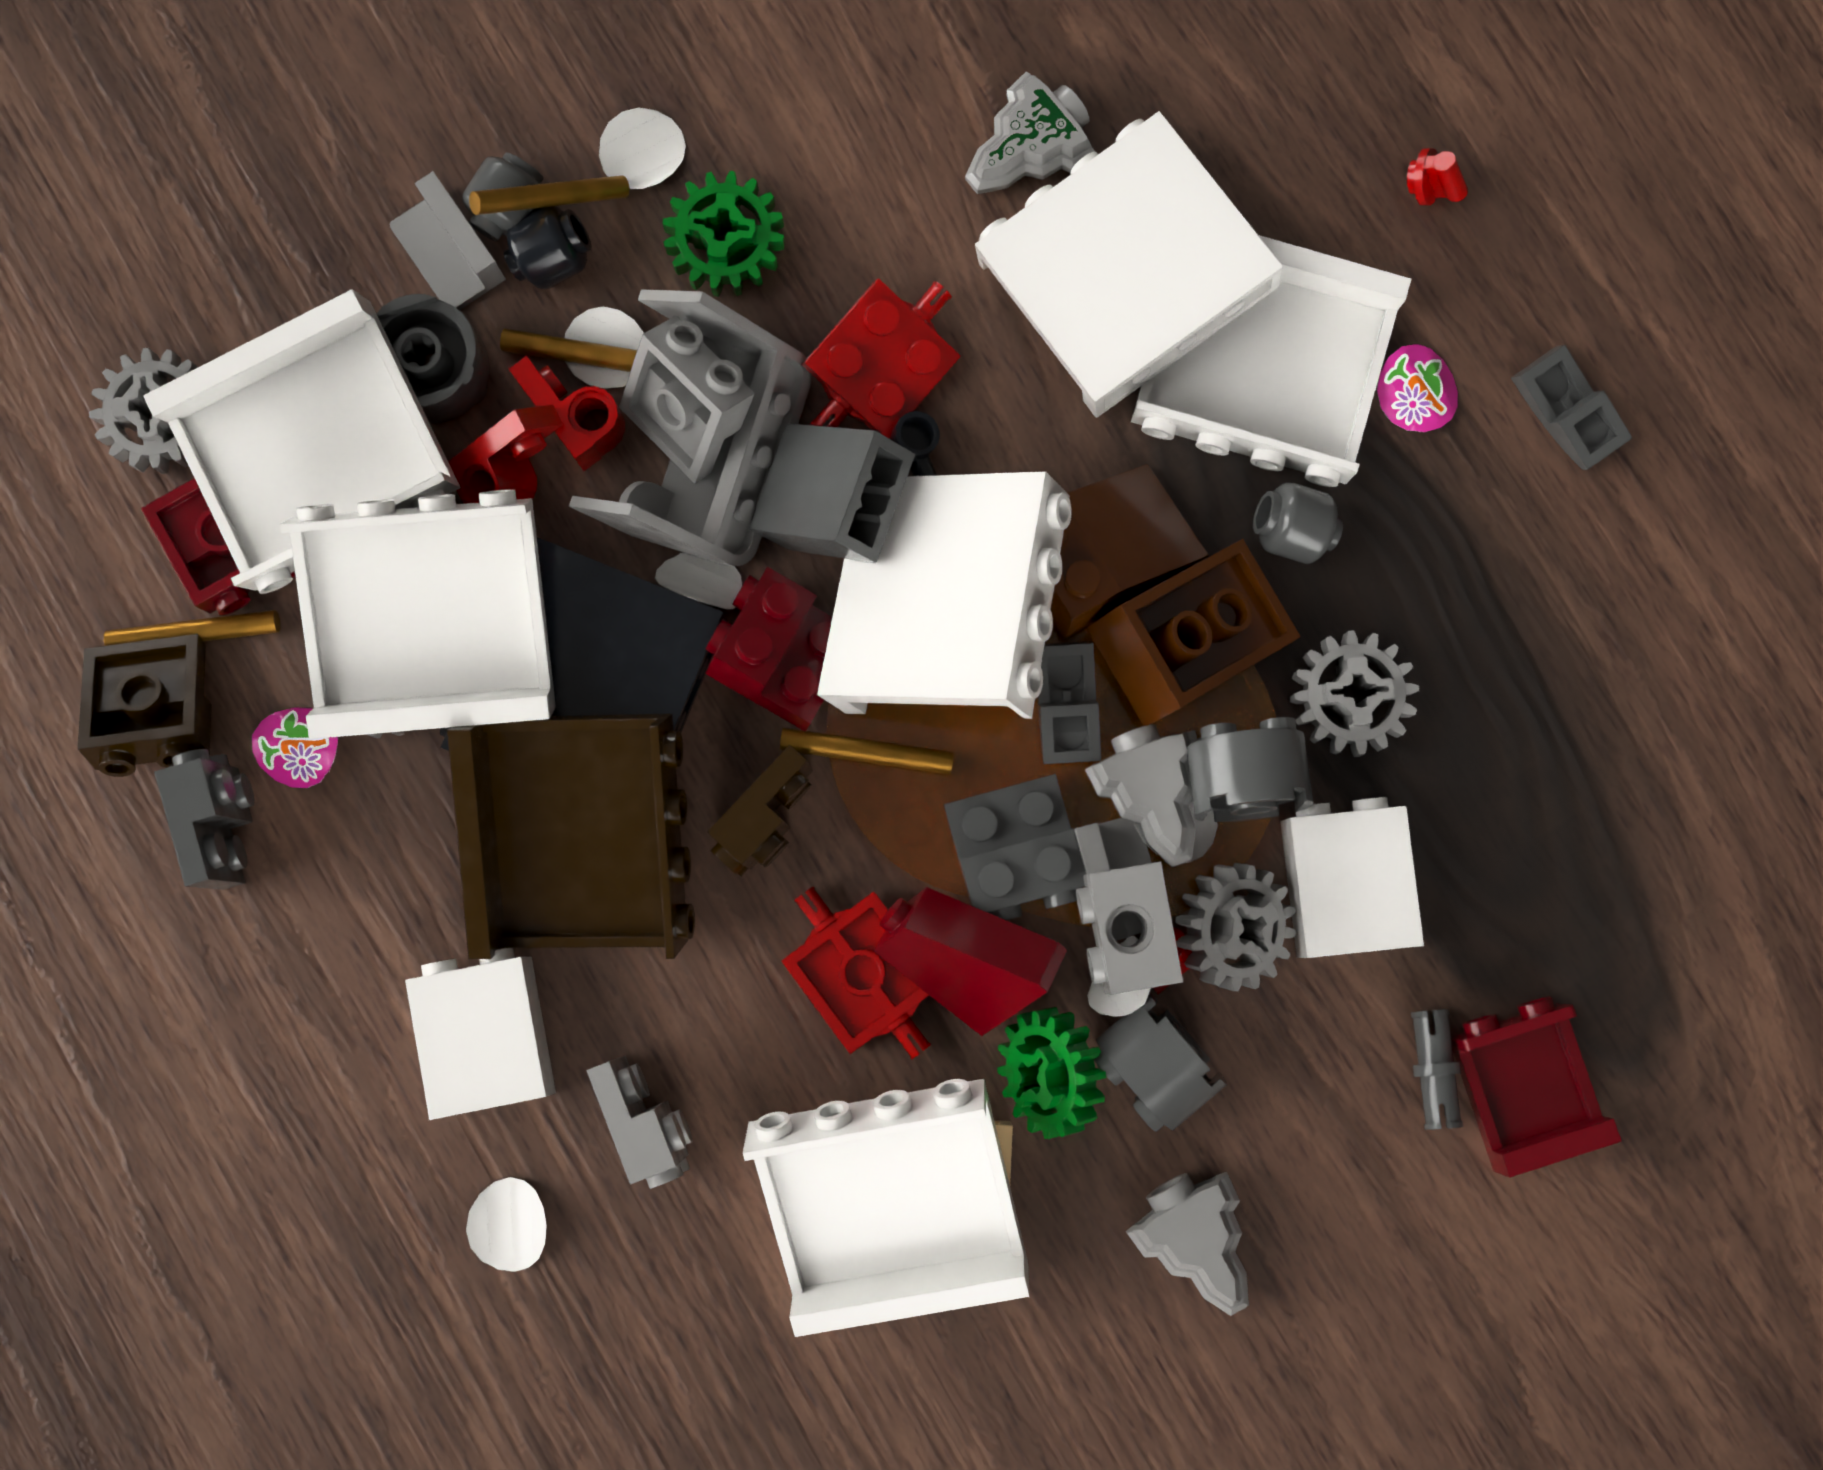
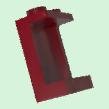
M1552 996L1520 1004L1517 1006L1520 1013L1519 1016L1500 1022L1497 1014H1490L1464 1022L1462 1025L1465 1033L1451 1037L1452 1050L1456 1062H1460V1074L1493 1172L1509 1178L1622 1142L1614 1118L1602 1116L1569 1020L1577 1016L1574 1005L1554 1004Z

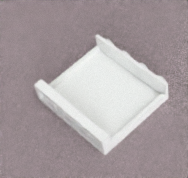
M1160 111L1146 121L1137 119L1128 124L1118 134L1114 144L1100 154L1091 152L1085 155L1073 166L1070 172L1071 175L1054 187L1052 185H1045L1038 189L1028 198L1024 209L1008 220L1000 218L992 222L981 233L979 241L975 243L977 258L983 270L987 268L991 270L1081 388L1083 402L1096 418L1280 286L1283 269L1281 263Z
M1258 235L1283 266L1280 286L1143 384L1139 391L1131 422L1142 425L1141 431L1155 438L1172 440L1177 435L1197 441L1196 447L1210 454L1224 456L1228 455L1229 451L1249 456L1251 457L1250 462L1262 469L1282 471L1284 467L1305 472V479L1317 485L1336 487L1338 483L1347 484L1358 472L1360 464L1355 462L1397 311L1406 300L1411 278Z
M353 289L143 395L152 416L168 422L240 571V574L231 578L236 587L258 590L260 594H265L278 590L293 580L290 573L294 572L295 568L290 533L280 534L279 524L292 517H297V507L333 504L335 514L358 512L357 503L394 499L395 509L419 507L418 498L449 494L461 488L371 302Z
M1047 472L907 477L877 562L871 563L844 558L817 695L845 714H866L868 703L1008 706L1021 717L1032 719L1035 698L1040 695L1043 687L1041 662L1044 644L1050 638L1053 628V618L1050 609L1054 586L1060 581L1062 575L1060 551L1064 529L1069 526L1072 516V507L1068 493Z
M495 490L479 493V503L456 504L455 495L453 494L432 495L418 498L419 507L395 509L394 499H380L357 503L358 512L335 514L333 504H317L297 507V517H292L279 524L280 534L290 533L314 705V708L306 715L309 739L550 719L556 705L532 498L516 500L515 490Z
M951 1079L940 1083L935 1088L913 1092L891 1090L882 1093L875 1099L853 1103L831 1101L819 1106L815 1110L793 1114L778 1111L768 1113L758 1120L749 1121L743 1157L745 1161L754 1160L792 1292L789 1318L795 1337L1029 1297L1028 1260L984 1079L973 1081Z

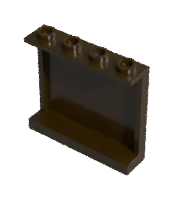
M672 714L551 716L550 719L460 726L447 729L468 959H492L495 956V950L502 948L665 947L666 959H675L688 939L693 938L695 912L693 905L686 904L684 882H688L690 879L691 855L689 848L682 847L680 825H684L686 822L687 797L684 789L677 788L676 767H680L683 760V739L680 731H673Z

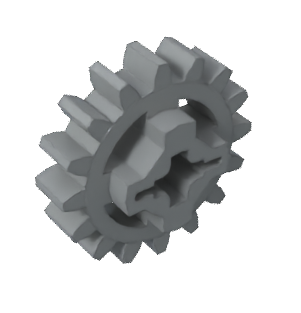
M143 348L141 362L138 363L126 354L120 356L123 370L117 374L105 368L102 373L110 382L108 388H95L91 393L103 402L102 408L89 412V418L105 425L94 434L96 439L107 446L112 445L109 450V454L122 463L129 459V465L140 472H145L151 463L153 469L161 474H167L170 466L169 460L172 459L183 467H188L189 465L168 422L153 416L152 419H149L151 412L143 395L167 384V378L176 379L198 368V366L189 359L181 363V357L168 349L159 359V356L151 349ZM124 428L137 431L138 437L143 440V445L134 443L128 437Z
M1352 630L1343 634L1341 646L1338 645L1332 636L1322 640L1320 643L1323 656L1319 652L1309 650L1302 657L1311 669L1297 670L1293 673L1292 679L1304 686L1302 691L1290 696V703L1304 704L1306 712L1302 713L1295 721L1297 725L1312 722L1316 727L1309 739L1311 742L1316 743L1327 736L1331 739L1330 753H1340L1346 746V743L1350 744L1353 756L1360 757L1366 753L1367 741L1378 752L1388 747L1385 733L1396 738L1404 735L1406 729L1398 719L1399 717L1410 718L1416 715L1417 709L1411 704L1406 703L1405 700L1407 696L1419 691V685L1405 683L1403 675L1407 674L1413 668L1411 662L1397 666L1393 661L1399 649L1396 644H1393L1384 651L1377 648L1378 634L1375 633L1367 636L1362 644H1358L1357 635ZM1338 659L1336 677L1333 681L1318 685L1324 669L1332 661ZM1368 661L1383 673L1385 679H1381L1368 668ZM1352 682L1354 689L1357 691L1375 693L1356 703V705L1354 698L1344 697L1343 694L1333 695L1351 685ZM1389 703L1384 718L1378 725L1370 729V723L1373 722L1372 712L1378 705ZM1322 709H1328L1338 717L1341 727L1331 722Z
M1234 863L1233 867L1218 864L1214 866V878L1202 875L1195 878L1200 890L1197 896L1184 893L1182 897L1186 905L1191 908L1188 915L1176 917L1175 923L1187 927V935L1182 936L1176 941L1177 947L1192 951L1184 964L1187 968L1201 971L1199 980L1239 992L1241 986L1257 989L1260 985L1259 975L1271 978L1278 975L1273 963L1276 957L1288 960L1291 955L1282 945L1284 938L1296 937L1297 931L1286 927V919L1294 915L1296 909L1294 906L1281 903L1288 889L1284 885L1272 883L1274 877L1272 872L1255 869L1253 865ZM1245 889L1249 894L1247 896L1237 895L1235 897L1232 892ZM1239 957L1241 960L1233 964L1223 962L1226 958L1236 960Z

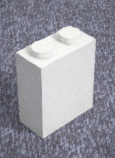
M1387 797L1352 801L1353 811L1331 813L1330 803L1313 804L1305 810L1296 812V817L1280 821L1290 906H1294L1296 909V913L1292 915L1293 929L1297 931L1296 937H1294L1297 958H1313L1424 946L1406 806L1388 808Z
M513 948L495 950V956L492 959H479L480 965L458 969L456 959L421 965L422 977L405 980L429 1120L543 1098L556 1093L532 957L515 958Z

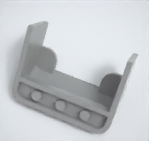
M641 289L638 301L669 319L677 316L681 321H689L698 326L702 331L703 341L707 347L721 360H728L736 364L742 371L745 384L755 395L741 429L724 439L711 474L694 484L670 459L662 486L652 482L637 481L630 484L624 490L619 502L572 496L569 507L632 537L716 563L742 566L754 557L759 547L762 536L749 530V526L787 424L799 423L811 386V373L801 365L806 357L794 347L704 292Z

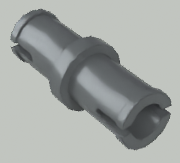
M1449 1009L1432 1011L1434 1035L1430 1034L1428 1012H1411L1418 1065L1412 1066L1414 1077H1420L1425 1117L1424 1129H1442L1439 1111L1440 1104L1444 1105L1446 1128L1463 1127L1456 1083V1074L1461 1073L1460 1062H1454L1448 1017L1450 1015Z

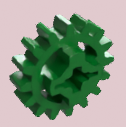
M729 171L725 183H717L713 173L708 172L705 178L706 186L701 189L691 181L685 183L689 196L686 201L676 197L671 198L672 211L677 217L663 218L662 224L665 233L672 236L664 240L663 243L667 255L676 256L672 264L678 276L691 270L689 281L693 289L697 290L705 281L710 282L713 296L719 297L723 285L731 284L733 291L739 296L743 292L742 281L750 279L758 287L763 284L760 273L762 267L776 271L778 267L777 257L771 251L785 250L784 235L776 232L784 227L782 212H771L776 206L771 192L757 197L759 187L756 179L751 178L741 187L738 185L735 171ZM740 206L748 208L757 217L761 225H756L755 219L745 218L740 212ZM723 228H732L733 232H727L725 241L716 240L715 236H721ZM688 243H693L696 249L705 250L708 256V263L698 259L690 250ZM745 256H749L746 260L742 261L741 263L736 264L738 261H740L741 259H743Z
M1049 1007L1017 1015V1023L1007 1025L1004 1029L1011 1042L998 1045V1051L1006 1058V1065L997 1067V1073L1007 1077L1009 1084L1002 1091L1003 1097H1012L1016 1102L1012 1113L1015 1118L1028 1117L1027 1131L1033 1133L1042 1130L1044 1139L1058 1136L1064 1137L1084 1131L1085 1123L1096 1121L1098 1118L1092 1105L1105 1101V1095L1096 1088V1081L1106 1078V1072L1100 1068H1095L1094 1059L1101 1054L1100 1048H1089L1086 1040L1090 1029L1087 1026L1074 1029V1014L1072 1012L1059 1014L1057 1007Z

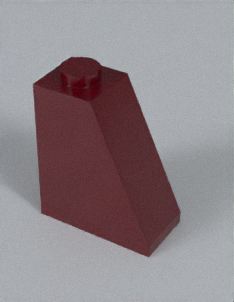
M928 887L908 902L900 898L889 908L880 922V926L885 929V932L874 950L875 953L980 1036L985 1035L1046 994L1067 952V949L1059 942Z

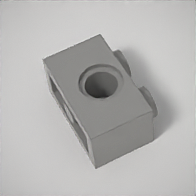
M1161 861L1084 875L1085 887L1076 889V897L1082 924L1092 923L1096 947L1087 948V959L1093 984L1103 983L1104 993L1113 995L1183 982ZM1124 911L1134 914L1139 919L1142 928L1138 941L1128 947L1118 944L1111 932L1114 918Z

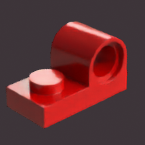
M526 355L508 368L535 407L554 406L563 424L554 432L583 471L601 460L602 456L615 448L622 440L625 433V419L613 396L606 390L596 386L583 387L560 401V398L568 392L548 365L538 371ZM594 409L608 411L607 422L601 428L591 431L582 428L583 418L588 412Z
M553 405L514 409L448 461L461 487L457 489V492L464 504L479 503V493L495 490H515L516 500L534 499L537 490V478L528 458L542 451L547 446L544 439L563 425Z

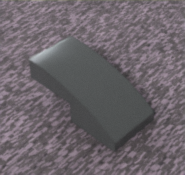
M1566 345L1554 347L1511 377L1515 386L1546 430L1582 470L1590 469L1632 439L1631 434L1605 391L1594 392Z
M1092 641L1044 644L1041 662L1043 687L1040 695L1037 697L1043 764L1101 761L1094 643Z

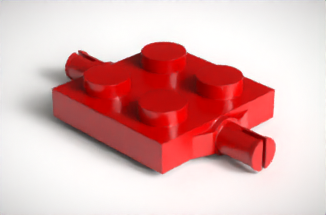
M879 278L875 280L801 364L823 385L828 398L831 400L809 425L823 426L831 416L832 418L824 427H838L849 416L864 422L871 430H875L890 438L892 430L899 419L906 413L914 411L961 357L959 353L938 335L931 322L933 317L952 298L949 291H943L930 305V302L944 288L941 284L934 281L932 286L913 305L901 300Z
M812 886L805 893L817 908V912L814 911L802 894L794 902L797 903L815 928L811 931L805 943L781 960V962L850 1055L873 1037L892 1031L909 1054L911 1060L914 1059L920 1052L907 1036L908 1033L911 1034L922 1051L932 1045L910 1018L919 1003L928 997L929 994L874 952L885 932V929L880 926V922L888 909L873 891L852 908L833 914L817 893L815 887Z

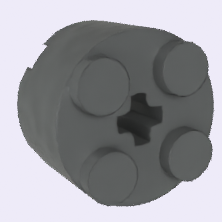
M426 294L402 296L381 307L376 314L430 424L454 420L464 415L474 405L484 399L488 390L487 383L490 373L488 353L480 336L461 311L453 305ZM433 353L434 355L430 357V362L425 365L424 356Z
M1279 717L1267 719L1259 723L1260 729L1237 731L1235 723H1216L1200 728L1201 738L1187 746L1188 767L1196 820L1203 821L1210 811H1213L1214 822L1259 820L1280 816V804L1294 801L1295 812L1305 810L1314 804L1305 737L1302 731L1296 730L1295 718Z
M1149 993L1145 1005L1132 1014L1122 1016L1096 1038L1101 1048V1054L1094 1061L1100 1069L1106 1072L1107 1078L1114 1085H1119L1123 1080L1137 1095L1133 1107L1153 1131L1157 1132L1164 1125L1173 1131L1226 1087L1228 1083L1220 1072L1210 1079L1207 1075V1072L1211 1070L1207 1065L1210 1058L1168 1010L1159 1017L1152 1008L1157 1005L1158 999Z

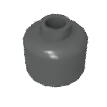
M506 152L502 158L490 156L482 162L462 195V202L467 210L473 214L469 204V196L472 191L541 184L544 178L534 167L511 153ZM538 208L482 215L473 214L469 224L482 235L498 242L502 234L507 236L508 229L516 226Z
M1285 482L1274 491H1267L1262 496L1254 514L1253 530L1255 534L1259 535V541L1266 552L1300 563L1311 564L1320 559L1326 550L1332 551L1337 546L1343 531V521L1338 518L1337 504L1331 495L1296 483Z

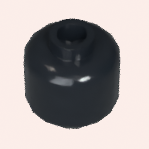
M557 206L538 208L516 226L508 229L507 241L509 249L505 250L503 254L508 268L519 281L527 279L537 288L550 289L580 273L585 268L587 263L586 252L590 251L592 246L584 225L571 209L562 211Z

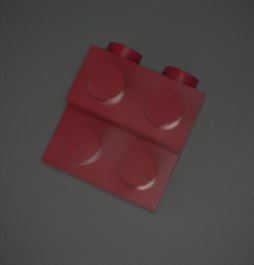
M195 478L140 508L195 607L210 614L217 610L219 615H228L242 609L251 601L248 592L251 590L236 587L231 580L232 577L240 574V571ZM295 571L290 573L293 579L296 578Z
M767 567L760 580L749 575L738 592L732 605L739 608L741 612L733 625L722 619L705 650L714 654V657L705 674L806 732L824 701L817 693L832 616L812 605L817 595Z

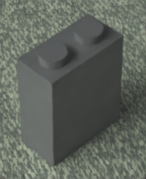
M787 424L749 530L788 550L876 563L915 454L875 430Z

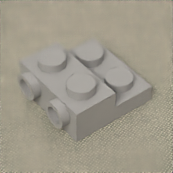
M674 316L642 334L619 408L695 484L711 474L724 439L741 429L755 393L745 384L742 371L736 364L728 360H721L707 347L703 341L702 331L698 326L689 321H681L677 316Z
M626 1055L586 1070L630 1185L646 1179L651 1189L684 1175L683 1172L690 1169L686 1159L689 1155L686 1145L693 1142L683 1112L680 1109L672 1112L668 1101L646 1109L643 1098L650 1096L646 1079L637 1063L629 1065Z

